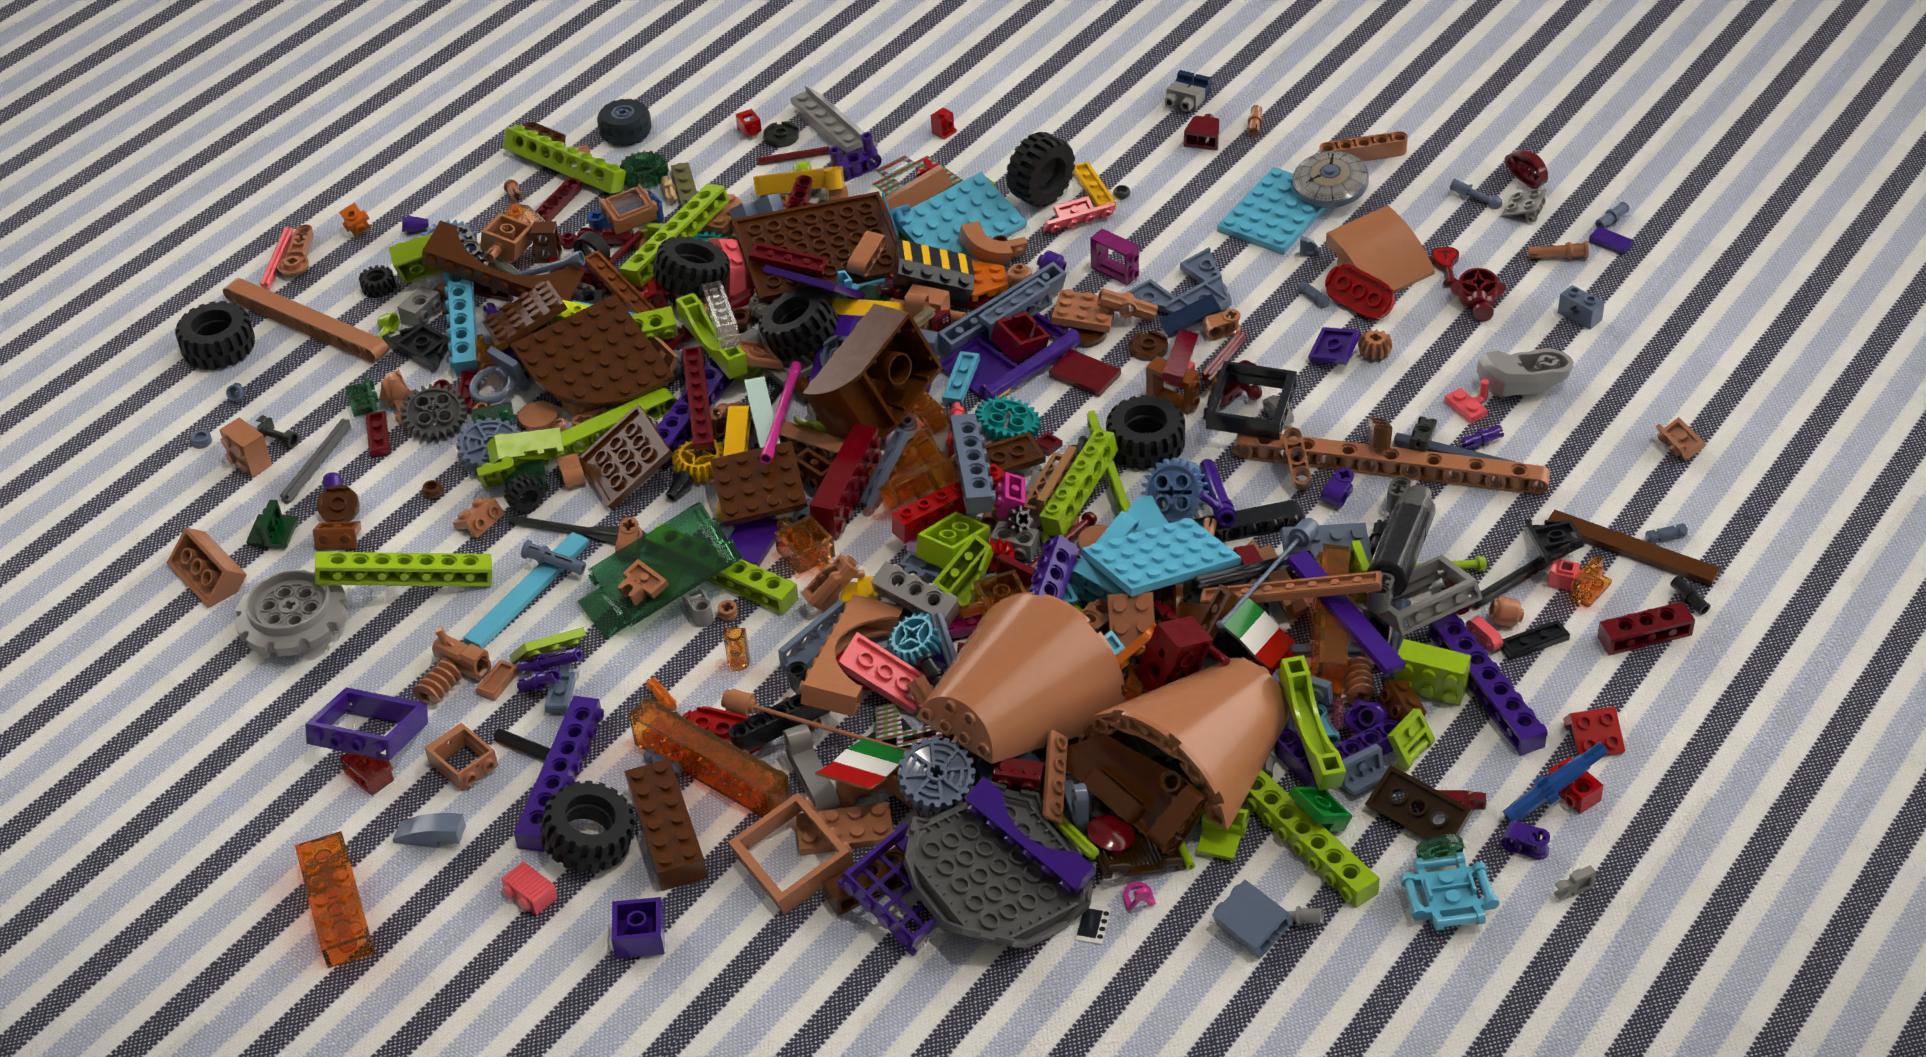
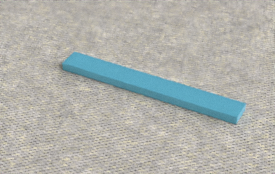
M572 532L553 552L576 559L590 545L588 538ZM548 563L538 564L463 637L464 643L473 644L483 649L564 569Z

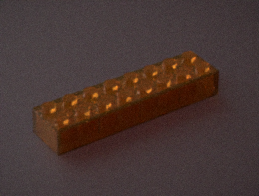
M1323 543L1322 551L1317 552L1316 562L1328 576L1349 574V546ZM1313 597L1312 610L1315 612L1312 613L1311 625H1315V627L1312 626L1311 640H1314V642L1311 643L1310 655H1314V657H1311L1310 670L1314 672H1311V675L1331 681L1333 698L1341 699L1347 670L1348 632L1317 597Z
M646 697L629 713L635 745L645 751L651 748L657 751V753H661L674 760V762L682 764L684 773L757 815L764 817L791 797L788 775L784 771L775 769L766 761L759 760L748 751L741 750L730 741L724 740L716 736L712 731L700 727L696 722L688 720L678 712L664 707L659 701Z

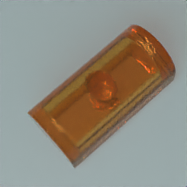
M723 628L728 667L733 671L745 670L750 664L746 628Z

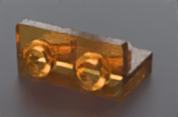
M1595 555L1572 579L1570 599L1590 607L1611 585L1612 579L1603 575L1604 568H1602L1604 558Z

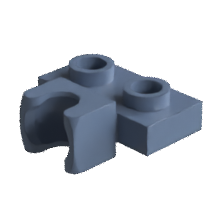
M910 550L899 563V566L908 574L914 573L930 581H934L943 570L939 566L927 563L923 559L916 557V552Z

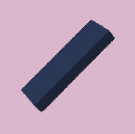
M1210 294L1159 319L1169 338L1177 334L1179 329L1185 330L1201 322L1206 316L1222 311L1213 294Z

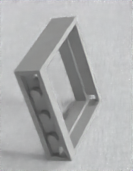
M1439 555L1415 566L1406 590L1400 596L1392 598V601L1443 577H1447L1456 585L1398 611L1390 604L1387 612L1375 614L1404 636L1482 600V595L1477 579L1445 556ZM1443 569L1444 572L1438 574L1437 571ZM1364 592L1368 603L1369 592ZM1407 621L1408 626L1403 627V622Z

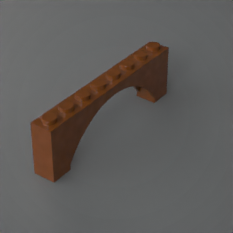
M441 220L422 250L421 264L515 297H519L524 292H530L539 282L549 280L562 300L573 302L584 280L585 271L569 265L552 273L533 276L513 275L490 268L477 260L465 248L458 236V226Z

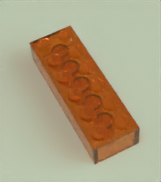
M342 831L295 845L321 951L327 968L376 954Z

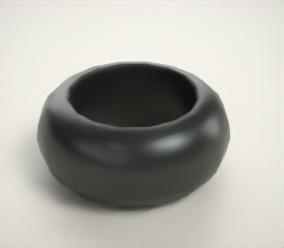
M1119 185L1114 188L1113 194L1116 198L1124 199L1130 195V189L1125 185Z

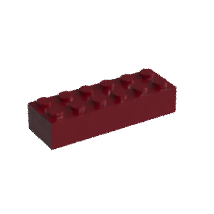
M854 424L809 504L813 536L837 541L840 534L845 531L848 519L852 518L853 509L859 504L861 494L865 491L868 481L882 457V452H880L881 437L878 436L877 427Z

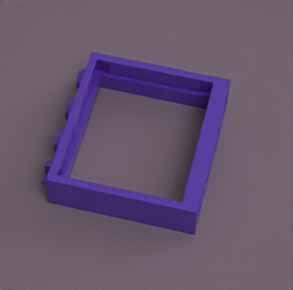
M346 687L305 724L306 744L390 761L428 724L427 703ZM346 712L400 722L386 736L332 726Z

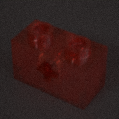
M348 752L340 757L344 773L371 796L394 781L393 767L387 760Z

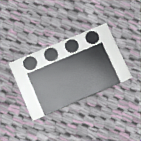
M1090 904L1089 908L1082 914L1076 940L1102 944L1111 907Z

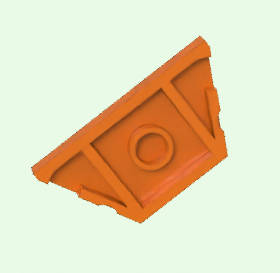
M972 260L974 270L972 302L978 301V296L986 294L987 297H991L1009 289L1004 265Z
M1153 624L1116 656L1121 670L1130 663L1127 659L1131 655L1136 658L1146 649L1144 644L1150 640L1156 624Z

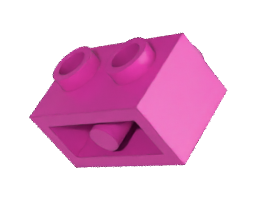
M1005 472L1001 483L997 482L995 486L997 496L996 503H994L996 517L1004 520L1009 514L1008 509L1015 510L1016 506H1022L1023 509L1025 505L1024 477Z

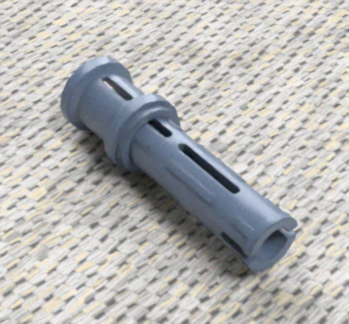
M526 540L521 550V557L524 559L528 557L536 560L539 564L548 563L578 575H582L586 568V562L550 551L548 546L533 544L531 540Z

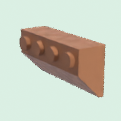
M185 527L167 561L172 570L207 607H212L236 594L247 575L205 531Z

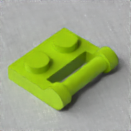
M509 456L504 457L501 462L494 464L485 463L481 467L476 468L484 489L512 482L513 478L517 480L519 476L518 470L514 468V460Z
M1413 709L1387 735L1398 757L1397 764L1405 771L1413 765V761L1426 747H1430L1435 742V737L1421 709ZM1420 739V741L1409 752H1407Z

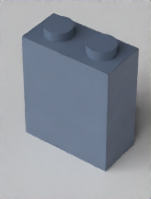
M1246 879L1232 889L1228 898L1224 902H1220L1212 914L1217 926L1259 959L1293 924L1289 912Z

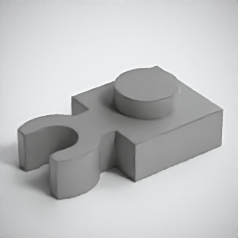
M1591 865L1573 871L1568 880H1560L1555 883L1558 890L1554 891V895L1559 900H1563L1570 894L1574 897L1593 888L1596 871Z

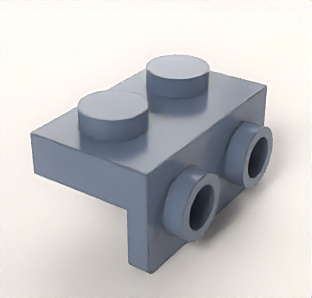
M1374 744L1342 760L1346 770L1342 787L1352 795H1357L1379 783L1387 770L1384 767L1382 748L1379 745Z

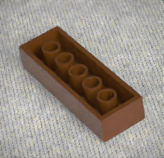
M670 758L625 770L628 791L661 891L708 878L705 860Z

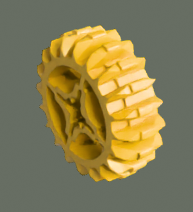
M693 438L690 442L684 441V445H678V449L674 450V455L672 456L675 474L684 470L693 477L694 481L692 484L698 482L699 485L701 482L708 483L710 479H714L710 459L723 456L724 447L722 443H717L716 439H714L715 449L694 451Z

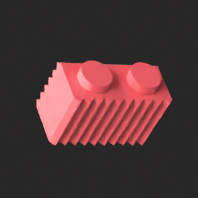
M525 861L501 878L503 884L502 891L509 899H516L520 907L526 912L530 910L535 915H538L539 912H542L543 909H546L550 903H553L558 898L555 885L526 864Z

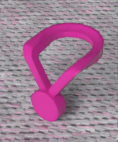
M1133 882L1125 887L1123 899L1127 910L1135 908L1140 901H1144L1149 905L1156 904L1152 890L1146 883ZM1135 887H1140L1134 891L1135 899L1131 902L1128 896L1129 891Z

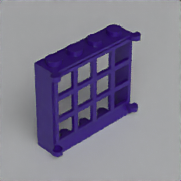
M905 821L844 873L843 879L840 878L837 883L847 894L853 895L865 911L871 912L877 918L879 924L894 934L898 943L906 946L907 952L914 956L917 953L914 947L940 924L934 917L925 924L917 916L925 908L923 903L911 911L900 900L910 890L913 891L910 880L900 871L904 867V859L895 866L883 855L894 845L905 854L908 841L906 833L909 826ZM877 859H880L890 869L880 880L867 869ZM862 872L874 883L867 891L855 880ZM894 874L907 885L897 895L884 885ZM878 888L891 899L884 906L871 896ZM894 904L907 914L901 922H898L887 911ZM910 920H913L920 927L913 935L904 927Z

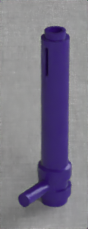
M1204 459L1199 467L1201 474L1205 475L1203 477L1204 482H1208L1206 489L1209 493L1201 491L1198 498L1212 508L1218 524L1225 527L1231 526L1237 517L1233 503L1228 499L1215 462L1211 459Z

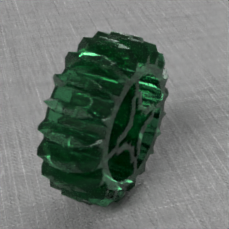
M644 150L643 152L638 151L636 154L631 153L620 164V169L626 171L624 184L628 185L629 188L637 187L638 184L643 189H651L652 186L657 187L658 184H661L662 177L667 176L669 172L668 162L664 156L659 155L658 152L653 153V151L646 152Z

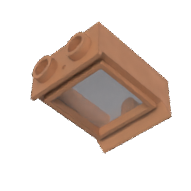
M640 184L637 187L606 199L598 198L601 214H606L608 223L613 222L616 235L657 219V204L654 200L650 199L648 191L644 190Z

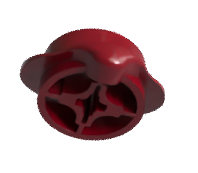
M1472 268L1461 274L1459 281L1451 285V292L1458 296L1459 301L1464 306L1473 309L1479 302H1488L1493 305L1497 297L1503 295L1506 291V286L1498 281L1497 276L1492 271L1484 268Z

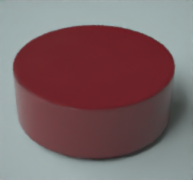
M1479 302L1474 306L1473 315L1477 321L1486 322L1493 317L1494 311L1490 303Z

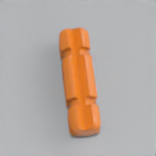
M652 677L650 680H647V689L667 711L671 712L677 708L676 700L656 678Z

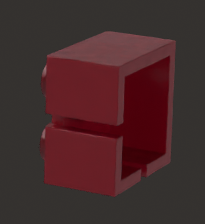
M1027 312L1013 315L1012 318L1006 317L996 320L990 339L1013 363L1029 359L1047 347L1050 335L1040 325L1036 326L1037 322Z

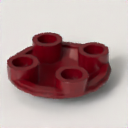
M1102 815L1094 818L1089 823L1087 829V839L1093 845H1097L1115 856L1121 855L1123 850L1128 849L1133 844L1135 838L1134 830L1130 824L1122 818L1112 815Z

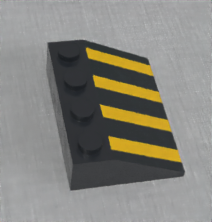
M896 239L892 287L909 291L912 284L946 290L949 291L951 301L967 304L974 291V270L971 256Z

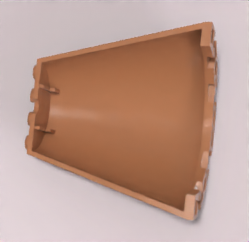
M1025 592L1010 595L994 604L981 618L922 705L917 718L947 737L951 736V734L956 735L960 745L993 764L1047 747L1048 731L1051 730L1066 736L1068 740L1078 737L1084 731L1082 728L1084 724L1095 714L1126 702L1121 689V685L1124 684L1122 672L1117 658L1101 631L1097 633L1090 625V619L1081 611L1054 596L1047 594L1039 596L1033 595L1034 592Z
M1230 658V663L1227 666L1217 663L1095 714L1082 727L1084 731L1079 736L1078 742L1102 733L1113 739L1127 733L1149 741L1165 753L1181 760L1180 767L1193 784L1197 786L1200 784L1201 792L1208 797L1205 805L1207 820L1227 830L1232 825L1291 715V710L1283 689L1265 667L1259 666L1246 658Z

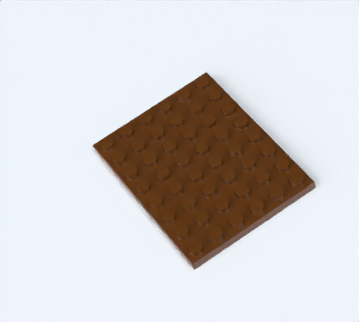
M879 191L732 219V225L759 303L773 301L792 289H800L804 286L809 288L810 286L764 273L763 270L767 264L749 261V253L755 242L828 258V266L823 277L785 268L780 269L837 284V271L845 270L847 272L848 260L864 233L868 230L885 235V247L867 277L847 272L853 280L852 284L886 278L888 272L894 268L895 243L898 238Z

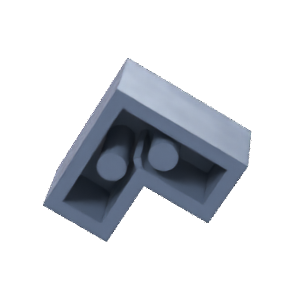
M770 194L754 202L741 203L729 209L732 219L783 210L784 206L779 194Z

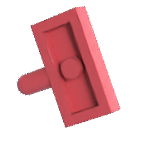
M1481 380L1480 394L1475 397H1471L1462 388H1459L1445 395L1444 402L1472 424L1487 416V409L1480 403L1488 398L1489 380Z

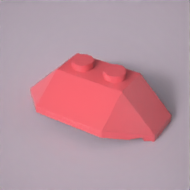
M708 238L707 242L709 241L713 245L719 246L722 251H725L730 260V268L724 287L728 298L753 286L738 240Z

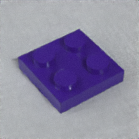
M1322 327L1308 358L1310 362L1347 365L1361 334L1359 330Z

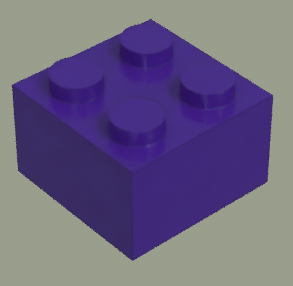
M661 897L612 901L611 941L616 959L665 954V914Z

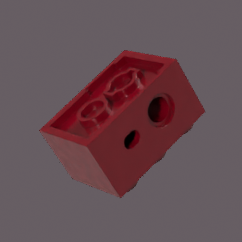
M1193 616L1157 623L1135 675L1150 692L1196 673L1200 670L1213 639Z

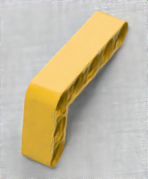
M843 166L754 176L755 195L791 192L796 178L800 175H807L812 178V189H840L845 185Z

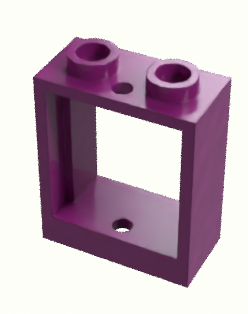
M1103 228L1090 237L1091 269L1125 285L1138 278L1140 273L1139 245ZM1109 249L1125 257V265L1110 259Z

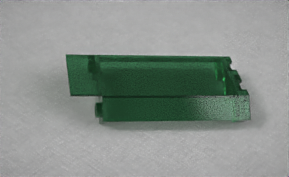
M697 502L588 569L590 572L588 578L594 586L598 585L599 588L577 602L606 640L625 627L634 626L743 557L733 540L727 539L718 522L712 521L702 502ZM639 559L665 578L669 586L654 599L646 594V598L637 606H633L629 596L626 598L621 596L618 585L625 580L623 572Z

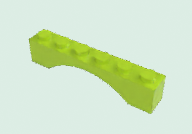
M691 293L677 298L678 319L726 376L732 379L748 373L746 353L737 343L731 344L718 333L698 297Z
M1302 655L1281 659L1278 676L1318 789L1320 791L1342 787L1346 770L1339 751L1333 746L1323 727L1315 701L1311 673L1305 657Z

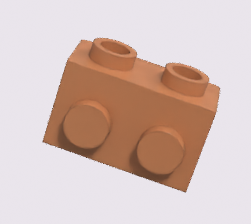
M1679 417L1665 428L1660 424L1656 425L1659 432L1657 434L1659 440L1664 445L1667 443L1670 446L1671 452L1676 457L1680 456L1684 461H1687L1706 446L1704 441Z
M480 497L472 502V507L457 515L458 519L453 522L456 530L469 529L472 536L478 538L503 517L505 513L494 497Z

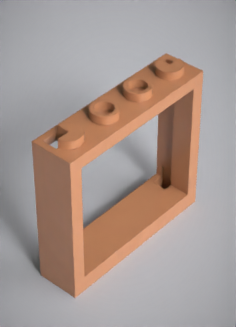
M799 793L790 797L728 841L734 855L784 915L823 888V881L848 870L855 864L851 856L853 850L846 841L842 843L839 840L841 837L834 827L829 828L821 812L816 813L810 799H804ZM803 811L836 849L837 853L782 892L749 853L748 849Z

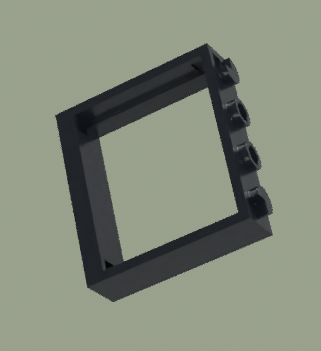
M1224 361L1221 370L1217 371V382H1213V394L1208 396V408H1204L1203 420H1206V429L1280 440L1296 389L1297 371ZM1228 381L1283 389L1273 420L1218 412Z

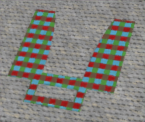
M903 155L876 169L885 177L873 183V185L888 195L903 186L894 179L895 177L914 167L918 170L924 169V159H929L932 164H938V162L928 155L916 162ZM903 160L909 163L889 174L884 171ZM942 166L954 185L963 181Z
M893 703L876 707V740L878 741L897 737L898 748L912 745L914 742L921 743V739H923L903 742V737L936 730L931 726L902 731L901 718ZM936 730V735L925 738L930 741L933 737L937 736L938 739L943 738V735Z

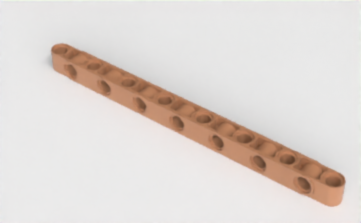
M1237 434L1233 448L1236 456L1264 462L1288 464L1283 434H1281L1280 440ZM1291 436L1288 438V441L1291 443H1294L1298 440V437ZM1302 436L1309 467L1330 470L1348 468L1355 473L1388 477L1401 476L1412 480L1511 492L1543 494L1549 488L1550 471L1545 466L1396 447L1378 449L1371 447L1370 444ZM1294 456L1292 461L1300 462L1303 458L1301 456Z

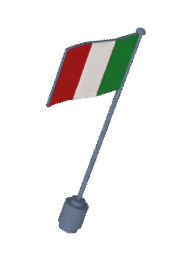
M1312 518L1302 519L1291 530L1289 534L1292 542L1291 545L1222 620L1216 622V626L1219 629L1223 628L1230 633L1256 661L1269 670L1276 665L1296 641L1283 632L1272 618L1248 597L1295 546L1299 548L1307 547L1317 536L1319 525Z

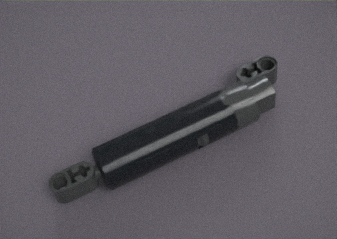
M1394 477L1390 482L1387 490L1386 511L1391 513L1367 570V572L1381 571L1382 573L1381 591L1369 592L1368 610L1377 614L1387 612L1392 598L1400 596L1406 590L1436 513L1435 504L1431 500L1432 491L1423 485H1413L1410 487L1411 481L1406 477Z

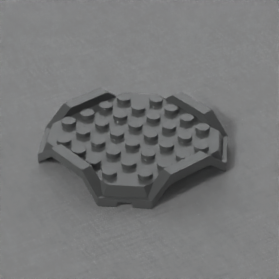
M990 781L1002 791L1010 818L1025 836L1050 849L1073 851L1049 823L1048 819L1042 816L1043 804L1039 793L1025 789L1017 792L1006 789L1007 785ZM966 802L930 819L913 816L903 863L914 893L942 928L1001 945L1028 949L1065 930L1089 908L1095 875L1077 895L1073 891L1066 892L1058 885L1059 880L1053 875L1048 877L1039 869L1040 864L1035 860L1033 862L1028 861L1021 854L1023 850L1016 845L1011 847L1003 839L1004 835L998 830L993 832L985 825L986 820L980 815L978 817L972 815L967 810L968 805ZM1086 859L1090 864L1094 866L1096 870L1097 862Z

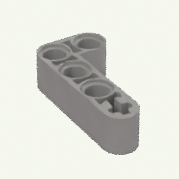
M800 724L783 730L787 757L808 798L813 803L815 811L828 810L839 806V798L831 780L815 775L816 771L824 767L813 748L812 736L807 724Z

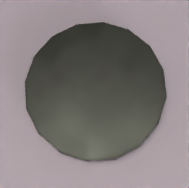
M786 121L781 122L782 124L772 123L764 129V141L773 147L790 146L799 139L798 127Z

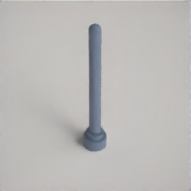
M576 251L569 255V258L516 272L513 275L533 276L566 267V265L580 267L585 265V257L582 251Z

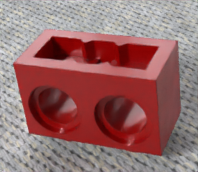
M1568 757L1567 759L1558 763L1554 767L1550 768L1548 771V776L1554 773L1564 764L1569 762L1572 758ZM1586 771L1582 776L1558 792V796L1569 807L1574 808L1581 814L1601 801L1604 785Z

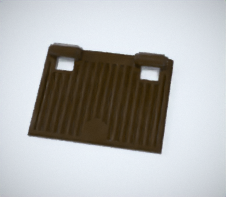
M1130 825L1135 834L1133 844L1128 849L1123 850L1121 855H1112L1109 851L1094 845L1099 850V855L1095 858L1105 879L1112 878L1113 873L1121 872L1123 877L1166 872L1167 867L1175 866L1177 871L1186 869L1183 857H1181L1178 850L1172 855L1165 854L1133 825ZM1084 828L1085 834L1088 837V828Z

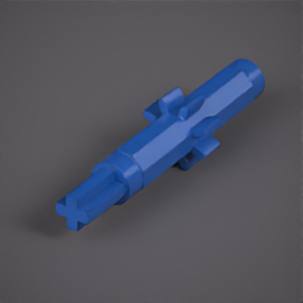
M1599 741L1582 755L1579 754L1574 759H1571L1547 778L1543 777L1542 774L1532 781L1535 784L1532 789L1502 811L1509 822L1513 820L1519 821L1545 802L1551 805L1560 799L1558 792L1582 776L1584 772L1590 769L1591 765L1608 754L1606 747Z

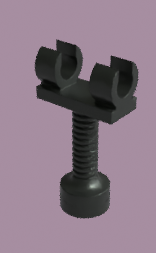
M261 415L256 420L261 422L256 430L262 433L264 438L269 436L282 440L283 445L291 448L297 445L299 441L297 432L287 430L283 433L273 430L275 427L272 418H267L264 415Z

